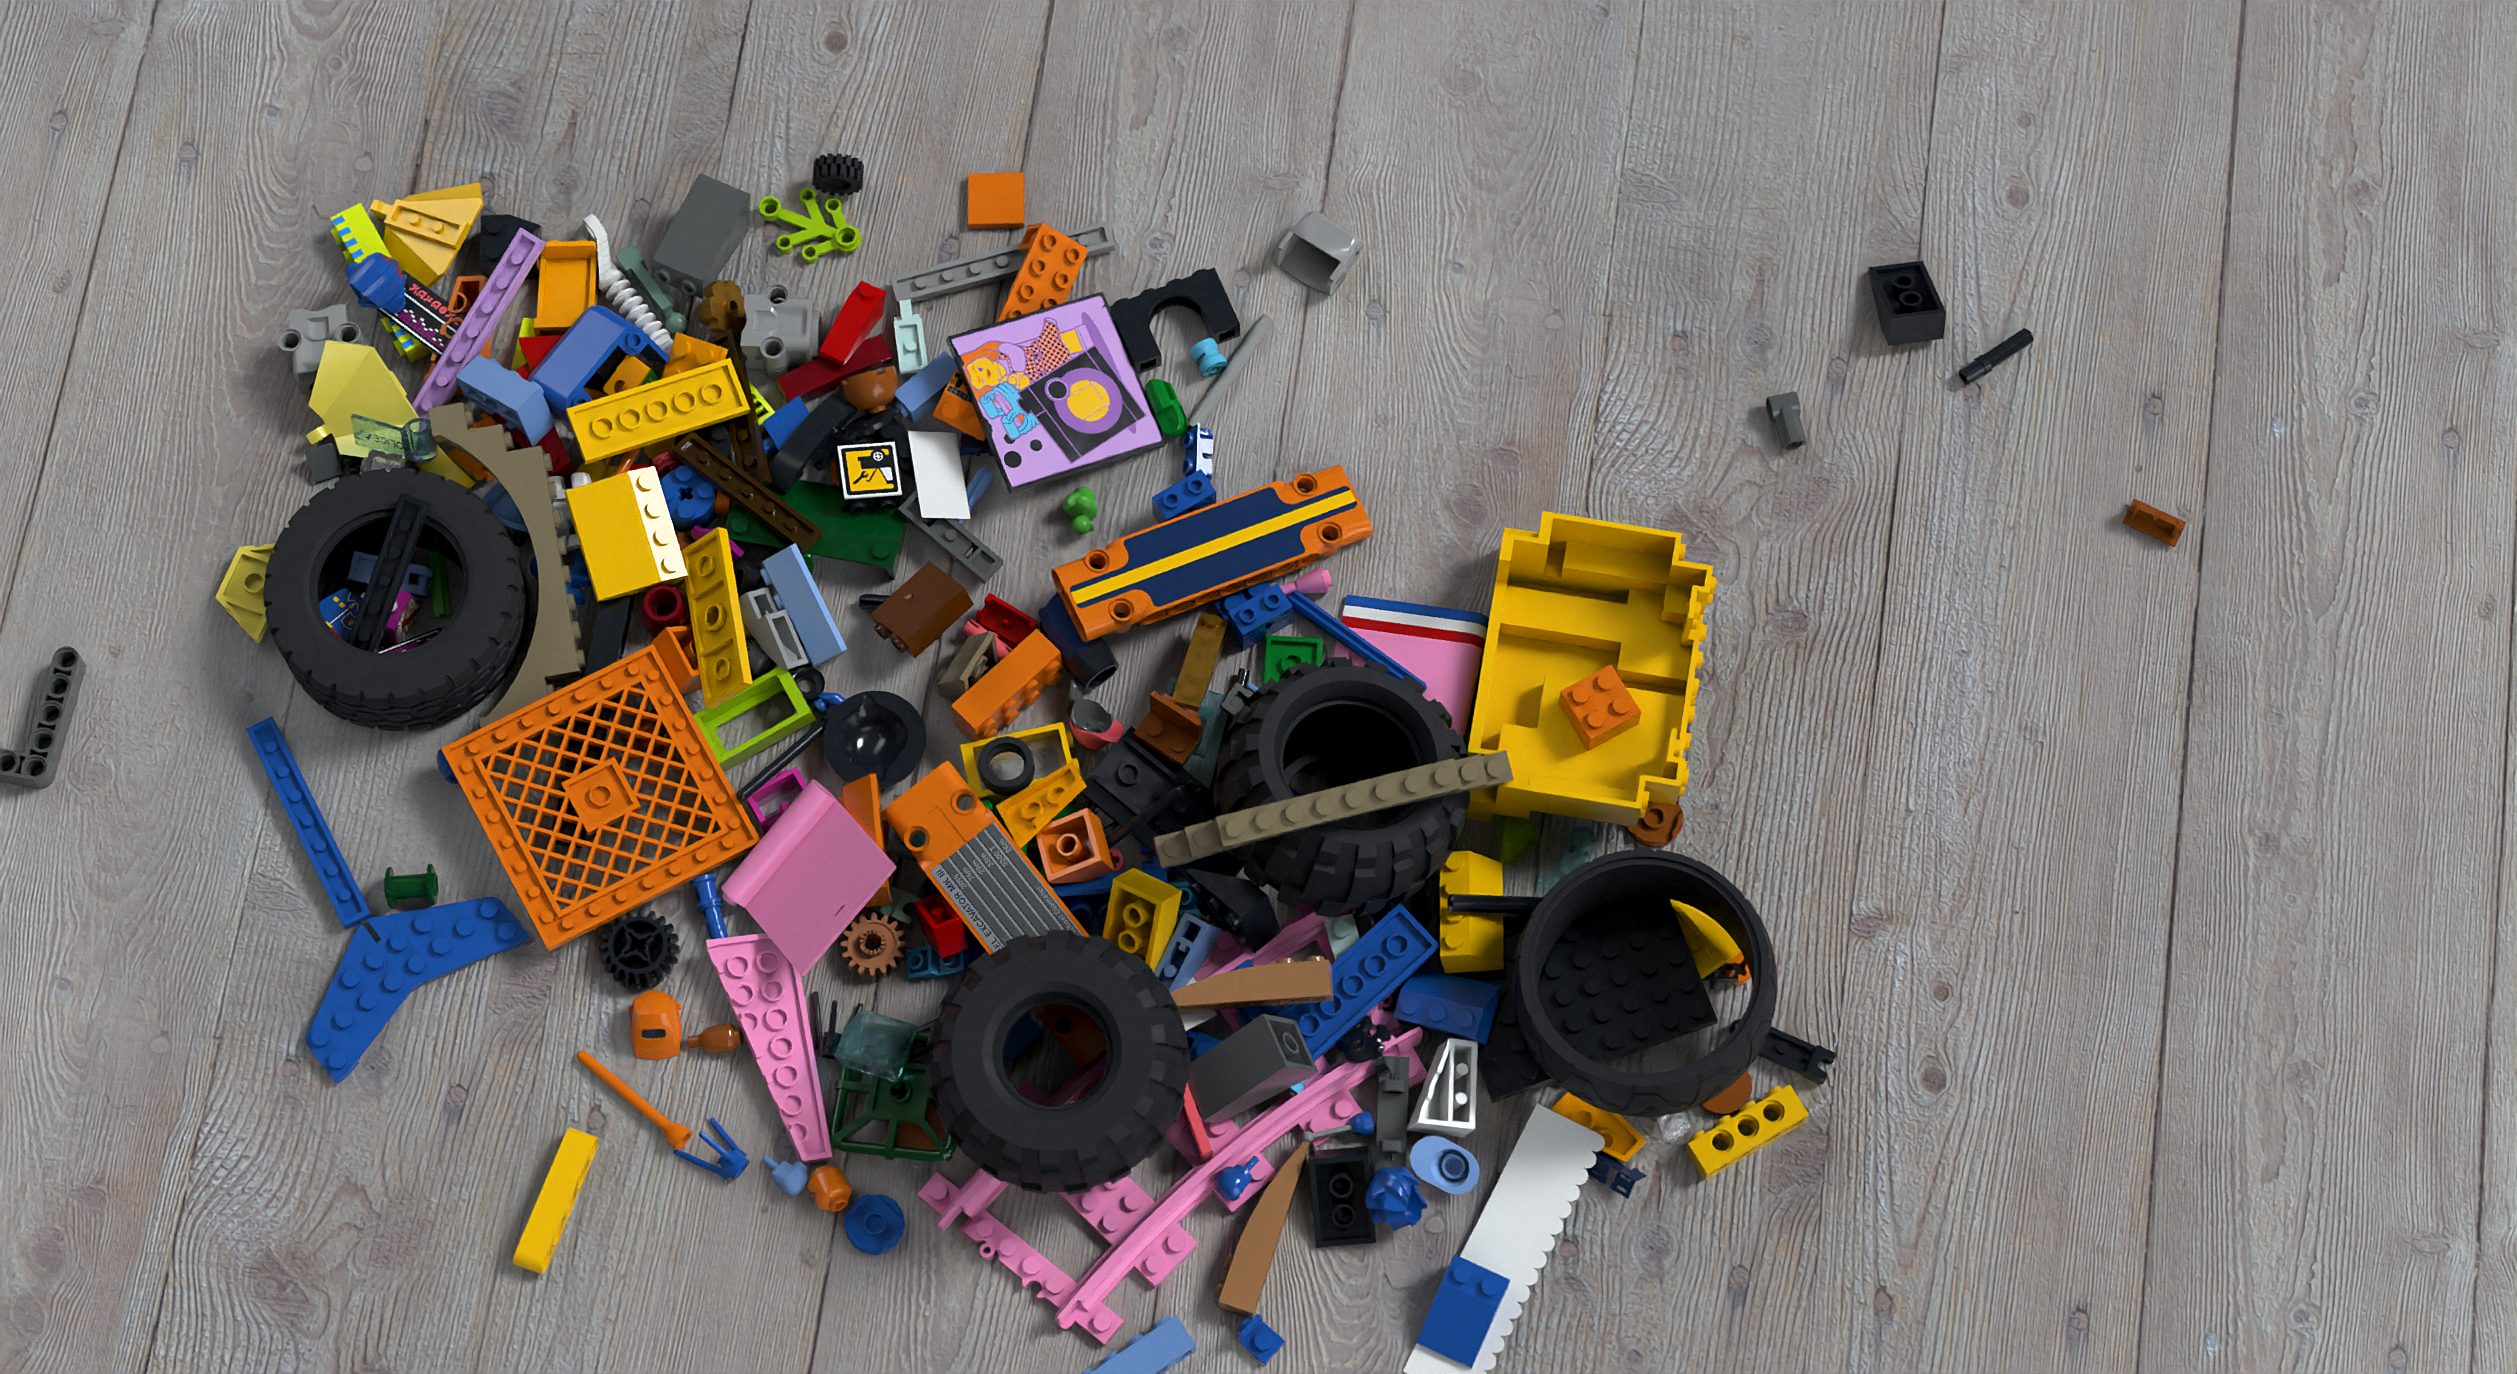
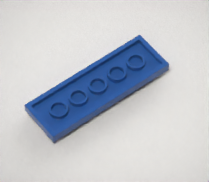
M1399 903L1331 965L1333 1001L1289 1004L1275 1016L1296 1020L1315 1063L1440 949V945Z

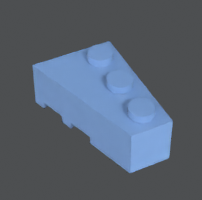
M478 354L456 376L464 396L492 416L496 412L508 421L505 427L511 431L515 428L520 430L527 438L526 443L532 447L556 425L543 396L544 390L534 381L529 382L523 379L514 370L509 371L503 368L492 358L489 360Z

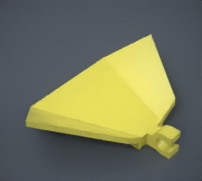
M326 340L308 405L322 418L325 424L306 435L311 445L322 441L332 434L335 438L339 454L406 463L410 452L409 450L406 451L404 447L409 445L411 451L421 420L407 400V393L393 371L388 370L374 347Z

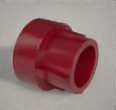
M661 585L652 588L649 592L646 591L645 599L641 606V618L646 631L652 637L656 638L666 627L691 625L688 600L677 587L674 589L670 586ZM664 610L673 611V613H671L668 616H659L660 613Z

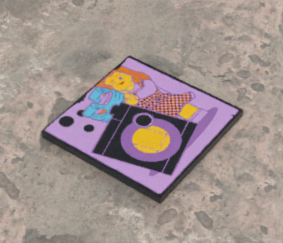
M1103 291L948 336L946 339L1009 494L1161 448L1167 443Z

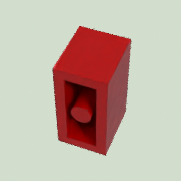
M941 893L914 902L922 932L941 959L955 956L960 951L969 948L961 918Z

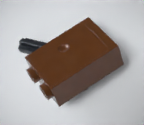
M930 561L891 596L864 594L859 597V608L861 610L873 611L870 615L876 623L874 630L884 640L887 638L891 639L892 644L900 653L903 654L906 651L914 658L935 640L940 639L942 633L974 605L966 589Z

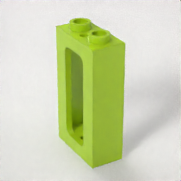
M779 666L752 681L753 685L716 708L706 707L693 715L724 772L816 720L789 670L784 671ZM787 692L796 709L794 715L732 750L725 749L717 735L719 727L777 694Z

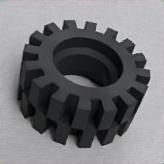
M832 153L827 154V157L821 155L814 162L812 185L817 190L821 189L823 193L830 192V195L839 193V196H844V193L848 195H853V192L858 193L863 188V162L859 161L856 157L851 159V155L844 157L841 153H837V156H833Z

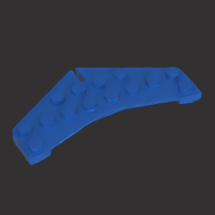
M485 897L367 918L366 921L381 939L378 943H376L360 922L306 1036L308 1048L336 1084H339L352 1073L359 1064L358 1060L408 995L425 982L488 956L517 948L530 938L500 899Z

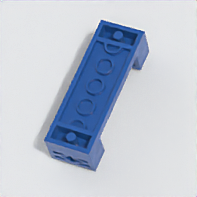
M1200 469L1153 496V516L1160 524L1216 503V491ZM1264 581L1211 601L1219 616L1229 620L1228 629L1243 651L1264 640L1265 635H1272L1292 623L1293 606L1278 583L1271 587L1268 581Z

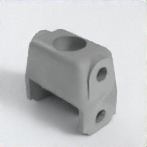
M1307 211L1278 246L1275 252L1274 263L1280 265L1289 275L1307 287L1328 296H1333L1361 253L1363 244L1358 241V237L1354 233L1321 213Z

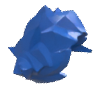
M1387 1166L1379 1168L1375 1172L1376 1176L1371 1181L1366 1193V1207L1371 1208L1373 1223L1381 1221L1382 1224H1390L1393 1231L1407 1225L1413 1227L1420 1220L1422 1209L1427 1208V1204L1416 1186L1420 1185L1421 1182L1404 1167Z

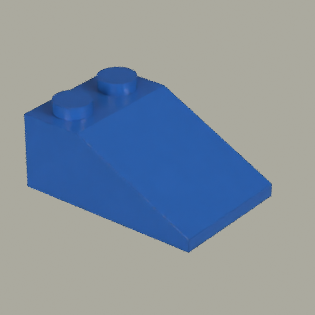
M1454 1254L1416 1343L1472 1369L1509 1287L1510 1279Z

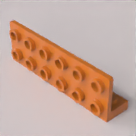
M1043 222L1029 225L1018 248L1026 256L996 322L1066 302L1088 253V248Z

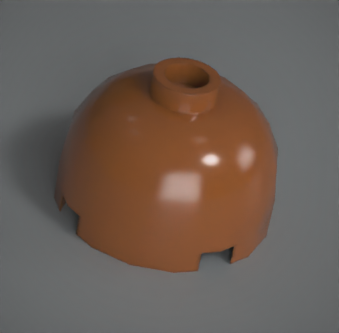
M884 367L885 371L882 372L872 370L846 378V380H841L840 383L846 400L858 410H869L870 415L886 410L885 405L894 401V394L899 388L895 367Z

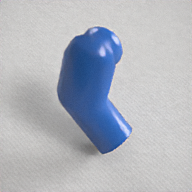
M820 693L816 696L817 699L812 703V707L815 711L822 714L831 704L838 706L846 698L839 693Z

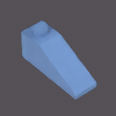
M1188 912L1184 913L1154 971V974L1167 987L1169 992L1188 984L1210 956L1223 929L1199 916Z

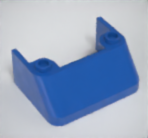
M592 305L584 310L528 378L529 382L534 381L544 390L543 396L550 412L572 433L573 430L568 420L566 409L592 401L590 395L583 387L616 347L626 354L634 355L641 353L648 361L668 363L671 359L641 328L600 305Z

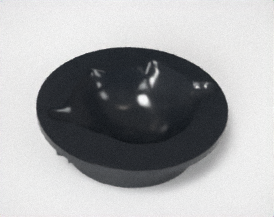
M866 691L844 700L832 712L825 726L823 745L830 766L843 780L852 783L869 774L876 773L879 788H886L903 781L917 768L925 752L926 731L921 716L907 700L886 691Z

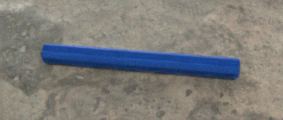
M1293 591L1289 595L1288 600L1294 610L1365 661L1370 660L1387 665L1386 674L1401 681L1405 675H1408L1424 686L1423 693L1426 691L1427 686L1424 681L1300 592Z

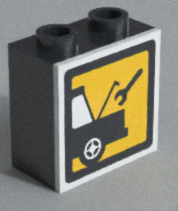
M895 442L837 446L835 465L842 511L862 513L868 509L890 511L895 507H899L902 491Z

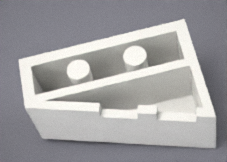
M1449 1038L1438 1046L1406 1131L1465 1137L1475 1130L1477 1041Z

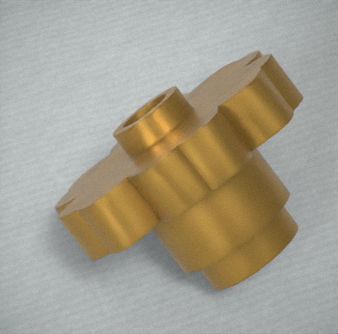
M731 280L711 282L704 289L706 298L702 300L697 308L699 321L703 325L710 326V329L717 334L730 328L736 330L738 335L741 334L746 326L745 318H747L744 310V297L741 296L740 287Z

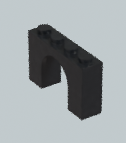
M1215 267L1208 270H1197L1192 276L1184 279H1173L1165 286L1157 289H1146L1136 297L1119 299L1110 306L1137 374L1162 366L1161 352L1150 330V324L1156 314L1165 308L1182 306L1195 311L1203 320L1210 338H1213L1217 345L1240 336V323Z

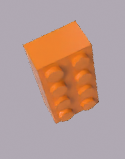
M1035 629L951 705L954 725L971 742L997 737L998 730L1005 724H1012L1018 718L1019 711L1026 705H1033L1041 696L1040 692L1047 686H1054L1061 679V673L1063 672L1061 652L1038 629Z

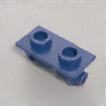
M1197 423L1185 433L1183 438V447L1186 449V455L1182 466V473L1186 478L1201 469L1207 479L1211 480L1212 460L1203 458V455H1213V434H1211L1210 429H1200V423Z

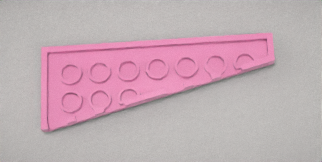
M766 933L706 940V951L799 1160L804 1164L831 1160L832 1151L801 974Z

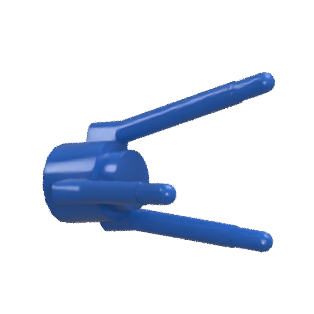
M710 1118L709 1122L731 1150L729 1148L727 1150L722 1148L703 1131L699 1132V1136L721 1155L717 1162L721 1167H717L675 1149L673 1152L675 1155L718 1174L724 1180H727L729 1176L736 1180L749 1164V1160L745 1158L747 1154L734 1143L714 1118Z

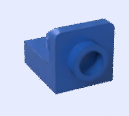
M1259 1314L1253 1319L1247 1317L1237 1329L1240 1333L1237 1336V1342L1264 1366L1285 1344V1340L1266 1325Z

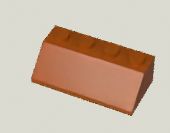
M876 773L869 774L843 786L844 797H838V801L886 854L883 816L881 815V792ZM889 878L864 907L891 904Z

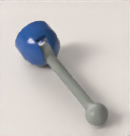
M1368 1111L1357 1113L1352 1117L1349 1125L1315 1133L1306 1131L1302 1134V1140L1311 1143L1313 1139L1351 1131L1358 1137L1372 1135L1374 1133L1373 1120Z

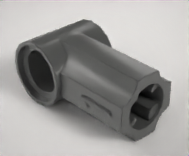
M1793 391L1767 397L1766 407L1771 422L1775 423L1781 448L1789 451L1805 445L1806 437L1800 420L1801 409L1797 393Z

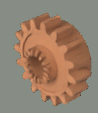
M872 913L871 920H867L864 915H860L861 923L857 924L851 921L852 931L844 930L843 932L844 938L848 940L841 942V949L846 951L842 954L844 961H850L849 969L851 971L856 968L859 969L860 977H863L865 974H870L871 979H875L877 974L887 977L888 970H897V961H904V955L900 952L907 950L906 943L901 941L905 938L904 932L897 931L899 926L896 921L889 925L887 915H884L881 920L877 919L876 913ZM871 942H879L881 944L877 950L869 951V949H866L867 945Z

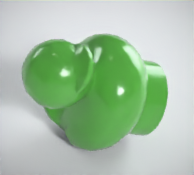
M1086 487L1076 488L1073 493L1068 494L1063 500V510L1068 516L1073 518L1071 528L1077 535H1085L1094 530L1090 521L1094 520L1098 513V507L1095 502L1096 495L1091 489Z

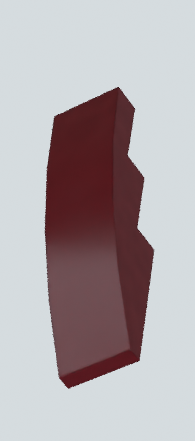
M880 334L865 339L844 366L821 356L776 378L775 383L788 404L798 396L804 400L837 390L841 380H846V378L864 373L867 370L890 364L894 356Z

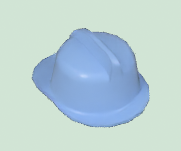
M1426 1136L1418 1140L1412 1147L1410 1154L1411 1167L1415 1174L1424 1181L1453 1195L1464 1194L1472 1190L1477 1184L1479 1165L1475 1157L1465 1148L1439 1136Z

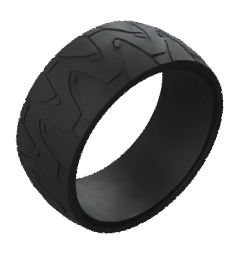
M1652 849L1618 851L1593 859L1592 862L1588 861L1561 878L1534 908L1524 926L1515 954L1516 963H1514L1512 976L1514 1007L1520 1028L1534 1057L1546 1073L1573 1096L1594 1107L1619 1115L1632 1117L1673 1115L1700 1106L1725 1091V1088L1733 1085L1756 1059L1766 1040L1765 1036L1768 1035L1776 1008L1778 979L1773 948L1762 919L1748 899H1745L1743 893L1734 884L1712 867L1700 861H1695V859L1670 851H1653ZM1631 897H1659L1679 901L1708 915L1723 927L1735 941L1747 963L1753 989L1745 1013L1736 1028L1720 1046L1694 1063L1670 1071L1658 1073L1623 1072L1605 1067L1584 1057L1566 1043L1552 1027L1538 997L1539 979L1545 960L1555 942L1573 922L1589 911L1606 903Z

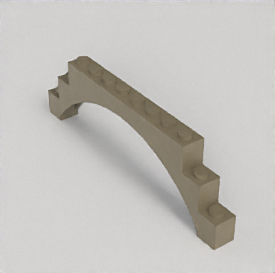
M463 402L428 408L432 435L437 443L445 441L481 464L500 482L511 496L522 514L529 531L537 560L539 580L538 614L527 656L516 679L501 701L487 717L479 718L480 727L483 728L554 693L553 684L548 685V682L582 676L581 667H586L583 649L578 650L576 639L581 638L579 623L578 621L573 622L571 612L576 610L574 594H568L567 583L572 581L569 565L564 566L562 555L567 554L564 537L559 538L557 527L562 526L559 509L554 510L553 499L557 498L555 482L549 481L548 471L553 470L550 453L545 454L542 446L509 451V449H514L511 432H506L502 424L470 429L475 427L472 410H467Z
M1506 750L1485 756L1479 754L1458 760L1452 758L1218 816L1215 820L1188 826L1182 831L1154 837L1153 842L1160 869H1164L1320 824L1431 798L1482 790L1510 783L1514 778Z

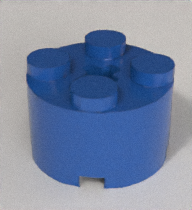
M686 465L677 467V469L672 470L663 477L660 485L675 530L679 532L691 531L695 525L705 529L713 522L717 515L715 513L717 496L714 486Z

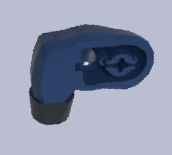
M1091 564V567L1094 569H1102L1098 564ZM1056 589L1039 608L1038 625L1040 632L1061 652L1062 664L1065 666L1066 671L1085 690L1095 689L1116 673L1119 664L1107 642L1101 639V637L1086 643L1083 642ZM1115 613V615H1116L1117 617H1119V616H1121V615L1123 614V613Z

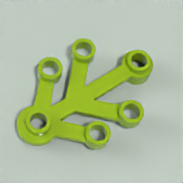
M804 188L799 193L800 203L807 208L810 218L781 208L780 201L774 196H766L759 202V212L764 220L774 221L779 219L805 229L791 235H781L777 238V250L782 254H789L794 246L820 236L830 240L816 246L806 245L802 249L803 260L808 264L816 263L819 256L838 249L841 252L850 253L857 250L861 245L862 238L859 230L847 225L842 213L841 201L837 198H829L825 202L826 213L833 217L836 228L825 224L816 203V193L811 188ZM805 195L813 196L811 200L803 199ZM832 204L838 205V208L836 210H830L829 206ZM770 208L776 210L774 213L771 214L766 213V211ZM847 237L853 239L849 243L843 242V240ZM782 242L790 243L787 247L780 246ZM809 251L815 252V255L813 257H807L806 253Z

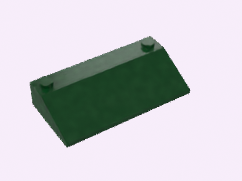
M799 479L786 495L771 484L765 486L823 531V537L807 553L883 567L888 570L889 579L895 580L909 522L898 513V508L908 498L901 497L899 507H895L890 511L868 509L862 513H851L850 511H842L838 486ZM732 503L725 529H727L728 537L733 542L737 541L782 550L790 546L736 503Z

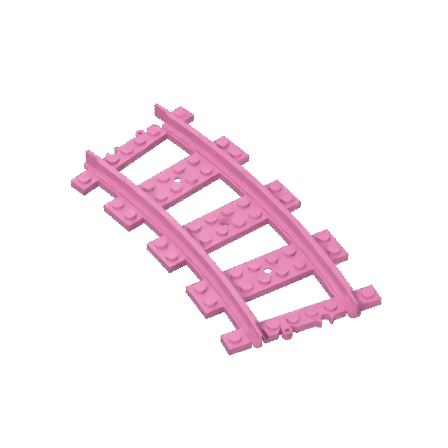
M1298 902L1296 909L1300 915L1280 926L1281 933L1255 954L1245 946L1243 948L1240 947L1233 939L1231 933L1222 931L1210 956L1196 972L1194 978L1196 981H1200L1211 976L1229 972L1247 959L1254 966L1274 964L1277 959L1290 958L1314 943H1317L1325 959L1329 960L1332 965L1334 959L1326 934L1324 920L1334 917L1318 916L1314 912V906ZM1343 909L1337 917L1348 915L1349 909ZM1389 995L1384 999L1388 1001L1387 1004L1381 1002L1367 1015L1372 1023L1369 1035L1375 1034L1377 1024L1386 1026L1390 1032L1391 1040L1381 1043V1045H1385V1049L1382 1052L1383 1056L1410 1057L1408 1088L1410 1090L1425 1082L1428 1074L1413 1048L1422 1042L1421 1027H1416L1395 1039L1403 1031L1398 1021L1393 1018L1394 1014L1386 1011L1393 1004V998ZM1236 1008L1216 1010L1233 1034L1242 1028L1235 1016V1013L1238 1012ZM1107 1053L1084 1070H1080L1049 1099L1028 1079L1016 1091L1027 1100L1043 1106L1058 1107L1074 1103L1084 1098L1098 1084L1105 1070ZM1322 1055L1315 1062L1318 1073L1305 1081L1303 1091L1295 1095L1286 1089L1277 1094L1279 1101L1241 1129L1231 1119L1219 1124L1206 1122L1201 1118L1213 1158L1205 1161L1200 1160L1184 1113L1181 1110L1178 1121L1171 1125L1165 1137L1192 1169L1156 1202L1129 1176L1113 1184L1109 1181L1092 1187L1091 1192L1068 1195L1066 1192H1056L1111 1245L1078 1283L1073 1281L986 1211L988 1206L1009 1184L1008 1182H1001L980 1168L959 1190L936 1172L917 1196L942 1216L937 1222L938 1229L942 1232L963 1211L969 1216V1219L960 1228V1231L974 1243H984L979 1250L982 1259L991 1260L995 1256V1252H997L999 1263L1022 1280L1024 1289H1027L1032 1283H1037L1041 1286L1037 1299L1047 1300L1058 1309L1054 1320L1060 1328L1067 1330L1076 1322L1078 1326L1103 1346H1106L1122 1327L1124 1320L1102 1303L1125 1277L1135 1268L1156 1289L1198 1247V1243L1178 1225L1212 1193L1233 1215L1266 1188L1277 1175L1274 1168L1261 1155L1262 1152L1297 1126H1299L1303 1133L1306 1131L1315 1133L1349 1125L1354 1115L1363 1112L1349 1092L1378 1074L1370 1060L1363 1063H1349L1344 1057L1330 1066ZM1339 1133L1313 1139L1311 1145L1314 1149H1317ZM1253 1156L1258 1157L1259 1162L1249 1171L1252 1179L1237 1200H1228L1216 1190L1215 1175L1219 1170L1228 1166L1234 1167L1236 1164L1244 1167ZM989 1249L991 1252L989 1254H985L984 1251Z

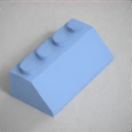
M796 543L762 561L763 569L759 570L766 586L771 584L776 593L772 598L778 611L787 610L811 666L816 667L843 654L847 647Z

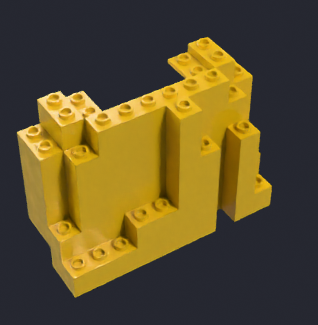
M1542 511L1539 533L1504 527L1468 746V757L1479 754L1485 756L1506 750L1514 780L1510 783L1470 791V805L1465 813L1466 819L1492 823L1493 814L1529 819L1530 810L1636 827L1638 819H1644L1648 801L1676 805L1678 796H1684L1689 769H1687L1688 761L1683 758V751H1689L1692 733H1686L1687 724L1693 723L1696 707L1694 703L1699 687V679L1694 678L1695 669H1701L1703 652L1698 651L1699 641L1705 642L1707 625L1702 624L1706 604H1712L1717 577L1712 576L1713 566L1684 561L1686 544H1681L1682 533ZM1611 664L1641 711L1639 724L1588 751L1558 704L1560 691Z

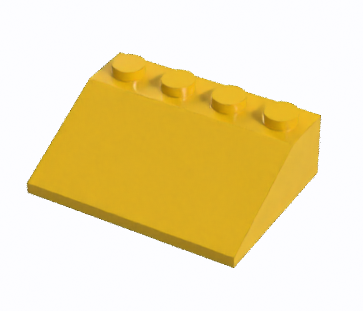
M655 466L628 471L564 492L597 602L650 591L652 588L661 585H677L688 576Z

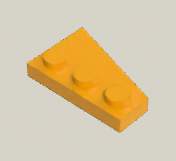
M1072 761L999 803L996 807L1014 841L1022 848L1087 786Z
M1567 1092L1550 1109L1600 1134L1605 1142L1604 1147L1600 1151L1624 1163H1627L1647 1143L1621 1115L1594 1107L1573 1096L1570 1092Z

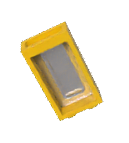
M1063 722L960 745L969 787L979 799L990 797L992 804L1003 802L1013 796L993 793L986 788L980 777L978 764L980 753L987 743L996 738L1014 737L1028 745L1033 753L1035 766L1033 781L1030 785L1072 761L1080 773L1077 757L1071 758L1069 750L1074 748L1071 730L1065 732ZM1004 752L992 758L989 769L996 779L1012 780L1023 772L1024 761L1016 753Z

